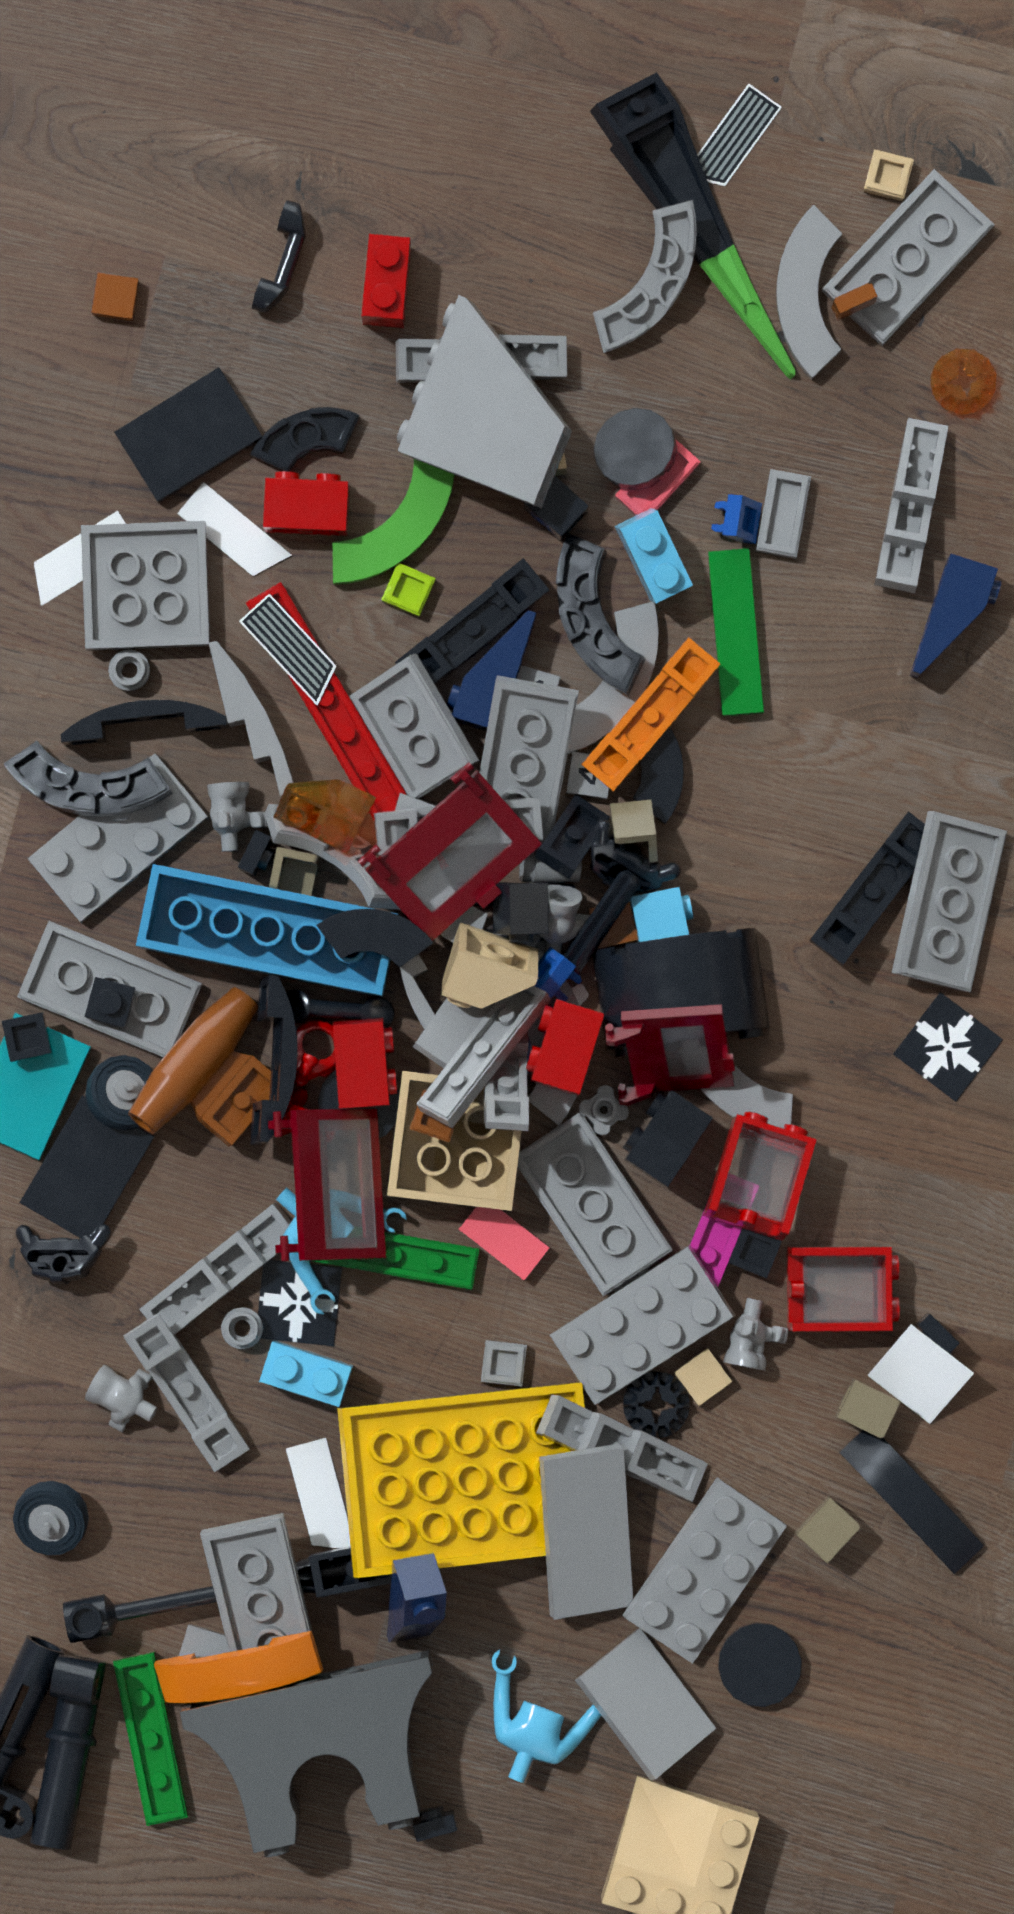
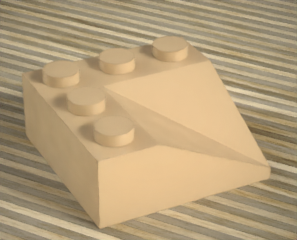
M402 1071L387 1196L512 1211L522 1131L485 1128L484 1088L457 1121L450 1143L410 1130L417 1109L416 1103L420 1100L423 1089L427 1090L438 1075Z
M637 1775L601 1894L602 1903L636 1914H731L758 1825V1813L658 1781H651L648 1778Z

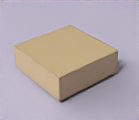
M874 149L863 192L903 202L914 159Z
M708 1348L674 1372L698 1406L732 1382Z

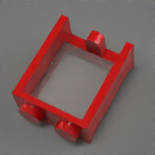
M745 1112L744 1116L737 1114L731 1121L730 1130L703 1216L782 1241L789 1235L817 1139L808 1137L806 1129L795 1125L785 1124L783 1128L767 1124L769 1120L767 1117L754 1112Z
M787 1247V1328L789 1331H893V1322H899L900 1315L899 1298L892 1297V1280H898L899 1278L898 1255H892V1247Z

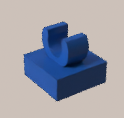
M728 494L727 502H716L714 507L726 512L724 523L721 525L712 524L711 529L740 543L756 544L762 503L743 495Z
M549 947L538 961V979L534 986L547 992L550 999L555 996L557 999L566 1002L568 997L560 989L566 979H571L575 983L580 984L582 979L573 971L576 968L573 963L552 947Z

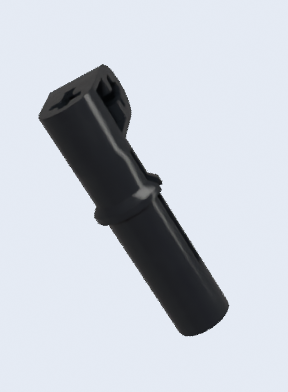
M31 1635L26 1636L0 1694L1 1737L23 1686L30 1687L0 1752V1794L8 1797L3 1807L4 1810L0 1815V1836L10 1839L20 1838L29 1831L34 1824L37 1803L29 1793L6 1782L17 1758L24 1756L26 1753V1748L23 1744L51 1685L55 1662L59 1655L65 1654L58 1646ZM13 1806H18L21 1809L19 1815L22 1818H19L16 1823L9 1820L11 1814L9 1811Z
M68 1654L57 1657L51 1679L50 1696L58 1699L53 1726L46 1731L45 1735L50 1741L30 1839L32 1844L71 1850L90 1746H96L97 1742L93 1736L106 1661Z

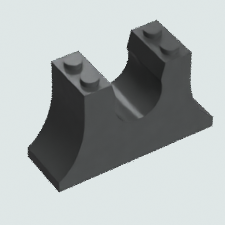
M430 1650L321 1673L318 1676L250 1695L209 1702L186 1703L180 1711L183 1729L194 1733L209 1744L225 1763L235 1781L243 1803L253 1853L264 1851L265 1857H273L290 1852L289 1847L296 1843L299 1834L300 1804L297 1801L293 1787L294 1774L303 1763L319 1755L342 1757L358 1769L365 1784V1801L378 1826L388 1824L389 1830H395L413 1825V1819L420 1816L421 1803L410 1755L409 1723L416 1696L424 1682L432 1674L433 1662Z

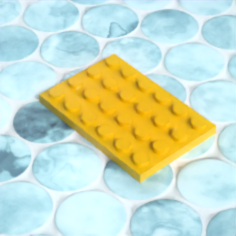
M582 1383L337 1408L353 1577L363 1578L392 1574L393 1560L434 1553L439 1568L546 1556L539 1457L571 1452L572 1450L536 1432L551 1395H559L585 1408Z

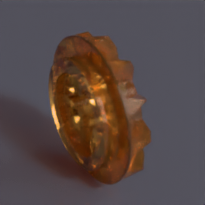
M956 348L942 355L935 364L930 380L931 390L937 402L946 410L956 414H971L984 408L992 399L996 391L997 373L994 371L989 358L978 353L975 349ZM961 364L967 376H980V378L970 384L969 397H966V393L961 385H947V383L952 382V380L958 377Z

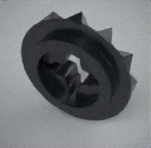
M658 1371L645 1373L635 1379L627 1388L623 1399V1410L629 1425L634 1430L644 1431L656 1438L667 1437L678 1431L686 1422L690 1409L689 1396L683 1384L674 1376ZM655 1387H659V1393L663 1401L675 1404V1408L668 1407V1409L661 1410L658 1423H654V1417H652L650 1409L638 1406V1403L652 1400Z

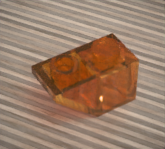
M340 779L288 783L273 818L348 854L367 821L376 797Z

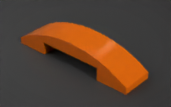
M688 637L662 668V671L581 765L614 792L663 736L721 664Z
M312 1631L272 1638L270 1643L264 1646L196 1658L195 1653L157 1660L154 1663L164 1700L168 1703L209 1702L250 1695L288 1685L323 1671Z

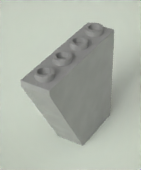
M458 295L456 303H451L445 312L442 325L446 329L440 343L435 342L430 350L427 365L431 367L425 382L420 381L415 388L412 397V404L415 407L410 420L405 419L397 435V443H400L398 452L542 509L572 430L477 306L467 298Z

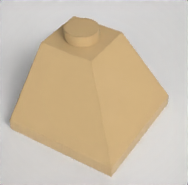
M460 922L442 980L441 995L447 997V1000L462 1008L474 1006L482 1009L534 986L538 979V949L519 942H509L508 938Z

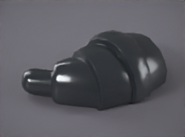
M600 820L596 823L595 837L591 844L592 860L590 869L603 880V884L610 887L617 875L625 870L633 873L640 880V886L635 893L659 888L662 886V882L676 879L681 874V868L676 863L662 866L659 862L650 863L649 858L642 854L640 848L633 843L616 844L611 824L607 820Z
M102 1224L94 1230L91 1236L83 1235L81 1239L51 1238L50 1240L34 1235L29 1226L20 1225L17 1227L15 1234L22 1246L20 1252L31 1268L32 1275L51 1281L56 1285H66L72 1280H79L88 1276L90 1269L95 1265L102 1253V1247L111 1237L112 1231L108 1225Z

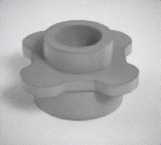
M607 1085L600 1086L593 1098L583 1100L579 1105V1113L587 1117L588 1121L594 1125L593 1130L598 1135L608 1134L610 1127L618 1120H625L629 1113L628 1107L619 1105V1101L614 1096L613 1088ZM602 1106L607 1108L606 1114L600 1112Z

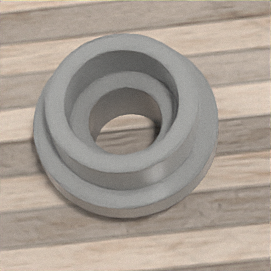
M130 649L123 650L111 659L108 669L109 676L113 684L119 689L135 691L143 687L148 681L150 665L146 657L140 652ZM131 663L137 666V674L133 678L123 676L122 669L126 664Z
M249 1308L233 1309L222 1321V1336L230 1346L236 1349L250 1348L262 1336V1320L255 1311ZM239 1320H245L249 1323L250 1332L248 1335L239 1336L235 1332V1324Z

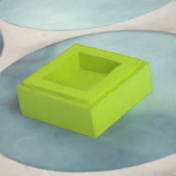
M398 563L381 601L420 618L436 578Z

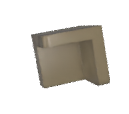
M641 800L610 804L612 834H614L615 843L624 844L647 841L649 862H658L652 801Z
M277 847L269 888L312 896L320 861L319 856Z
M852 1378L835 1416L872 1435L883 1438L901 1401Z
M827 1496L794 1533L828 1564L859 1530L860 1525L834 1500Z

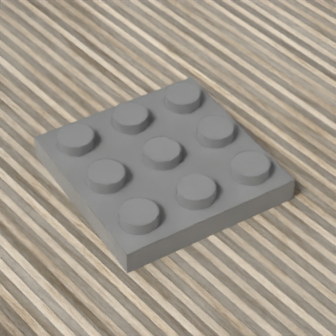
M205 521L81 525L86 651L209 646L210 623Z

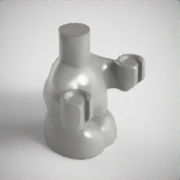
M224 782L207 785L208 795L211 799L210 817L213 828L221 835L222 852L238 851L237 833L242 829L250 826L252 828L268 827L265 812H247L245 810V798L250 788L249 782Z
M548 885L549 933L539 934L546 941L544 954L549 947H552L561 954L562 944L575 938L590 915L577 914L582 900V894L579 890L569 886Z
M747 1298L744 1314L738 1317L730 1332L731 1345L725 1354L724 1363L765 1371L764 1343L773 1341L785 1344L789 1329L775 1325L773 1327L764 1325L760 1320L763 1301Z
M103 1365L93 1378L85 1396L86 1401L101 1405L111 1411L109 1426L120 1432H124L130 1417L135 1414L150 1422L158 1408L143 1400V1390L148 1388V1383L153 1378L149 1373L140 1368L128 1380L116 1374L112 1368Z

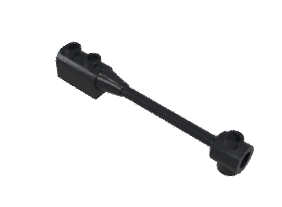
M351 1546L313 1553L309 1557L295 1562L302 1592L316 1593L317 1598L391 1583L392 1574L354 1578ZM213 1586L117 1605L103 1594L63 1602V1613L70 1643L112 1636L118 1621L216 1603L217 1600Z

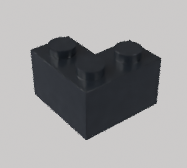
M672 1090L666 1097L661 1093L657 1095L646 1112L652 1119L644 1131L636 1127L622 1147L629 1152L624 1159L625 1161L664 1187L670 1185L690 1155L691 1150L713 1119V1117Z

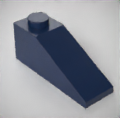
M955 554L949 555L909 676L918 678L983 612L987 603L995 604L1002 581L995 580L998 568Z
M528 610L464 676L461 687L453 684L447 707L453 710L452 715L456 722L487 731L496 677L498 675L517 679L536 619V612Z
M434 1553L393 1560L387 1628L389 1643L429 1636L444 1620L447 1592Z

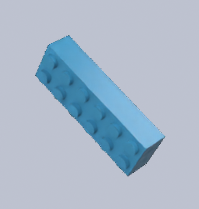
M156 864L152 865L136 946L140 949L382 998L391 961L388 957L375 952H356L341 959L316 926L323 920L344 911L373 908Z

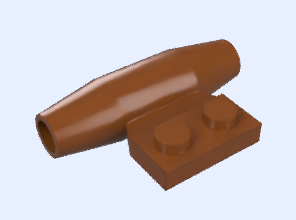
M232 987L198 1016L153 1069L128 1112L130 1118L148 1133L155 1134L191 1103L198 1118L197 1120L228 1147L232 1146L252 1122L253 1103L260 1100H269L271 1071L253 1055L234 1051L258 1010L256 1002L242 990Z

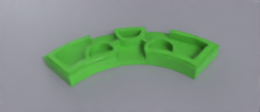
M414 459L409 489L394 514L385 523L366 535L351 540L332 542L333 585L350 584L379 576L411 557L431 536L447 508L455 475Z

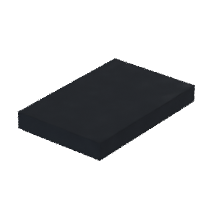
M219 367L114 432L158 503L251 447L263 437Z
M82 1095L19 1203L80 1239L83 1235L91 1236L99 1225L106 1222L155 1136L139 1127L123 1131L108 1128L94 1117L88 1108L86 1096Z

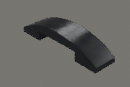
M522 558L495 580L491 587L432 635L426 636L399 658L395 664L416 653L436 685L490 643L550 590L526 560Z
M140 700L111 706L81 719L61 733V742L64 746L106 742L105 725L184 717L185 729L188 733L229 729V724L225 715L201 705L175 700Z
M909 811L809 940L841 966L844 965L915 870L925 823Z
M268 975L260 979L257 1021L274 1022L269 1100L255 1102L252 1108L250 1145L258 1146L269 1142L274 1135V1130H268V1121L273 1120V1112L281 1111V1118L283 1119L293 1092L297 1069V1034L294 1015L286 991L279 977L275 975Z
M862 1430L839 1452L953 1574L984 1547L970 1529L884 1438H879Z

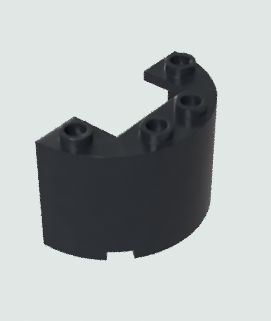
M755 928L737 929L736 932L727 933V930L649 940L625 944L624 948L615 949V947L597 950L592 955L600 1012L604 1013L602 1026L606 1051L615 1049L616 1057L628 1056L626 1043L618 1046L607 1045L605 1026L612 1024L613 1027H622L621 1011L722 1004L726 1032H738L739 1040L764 1036L763 1028L770 1027ZM703 1026L661 1028L665 1049L683 1047V1038L699 1036L700 1044H706Z

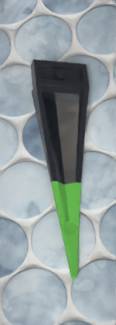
M656 72L597 103L590 112L611 142L612 147L610 151L656 209L693 200L696 216L694 259L786 377L792 379L795 376V369L755 292L726 228L705 177L681 108L659 74Z

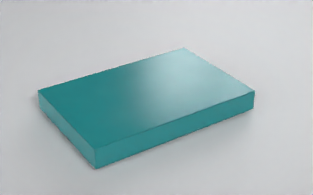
M15 1013L13 1018L22 1017V1015ZM47 1027L52 1054L10 1062L5 1036L0 1044V1143L37 1160L42 1158L92 1048Z

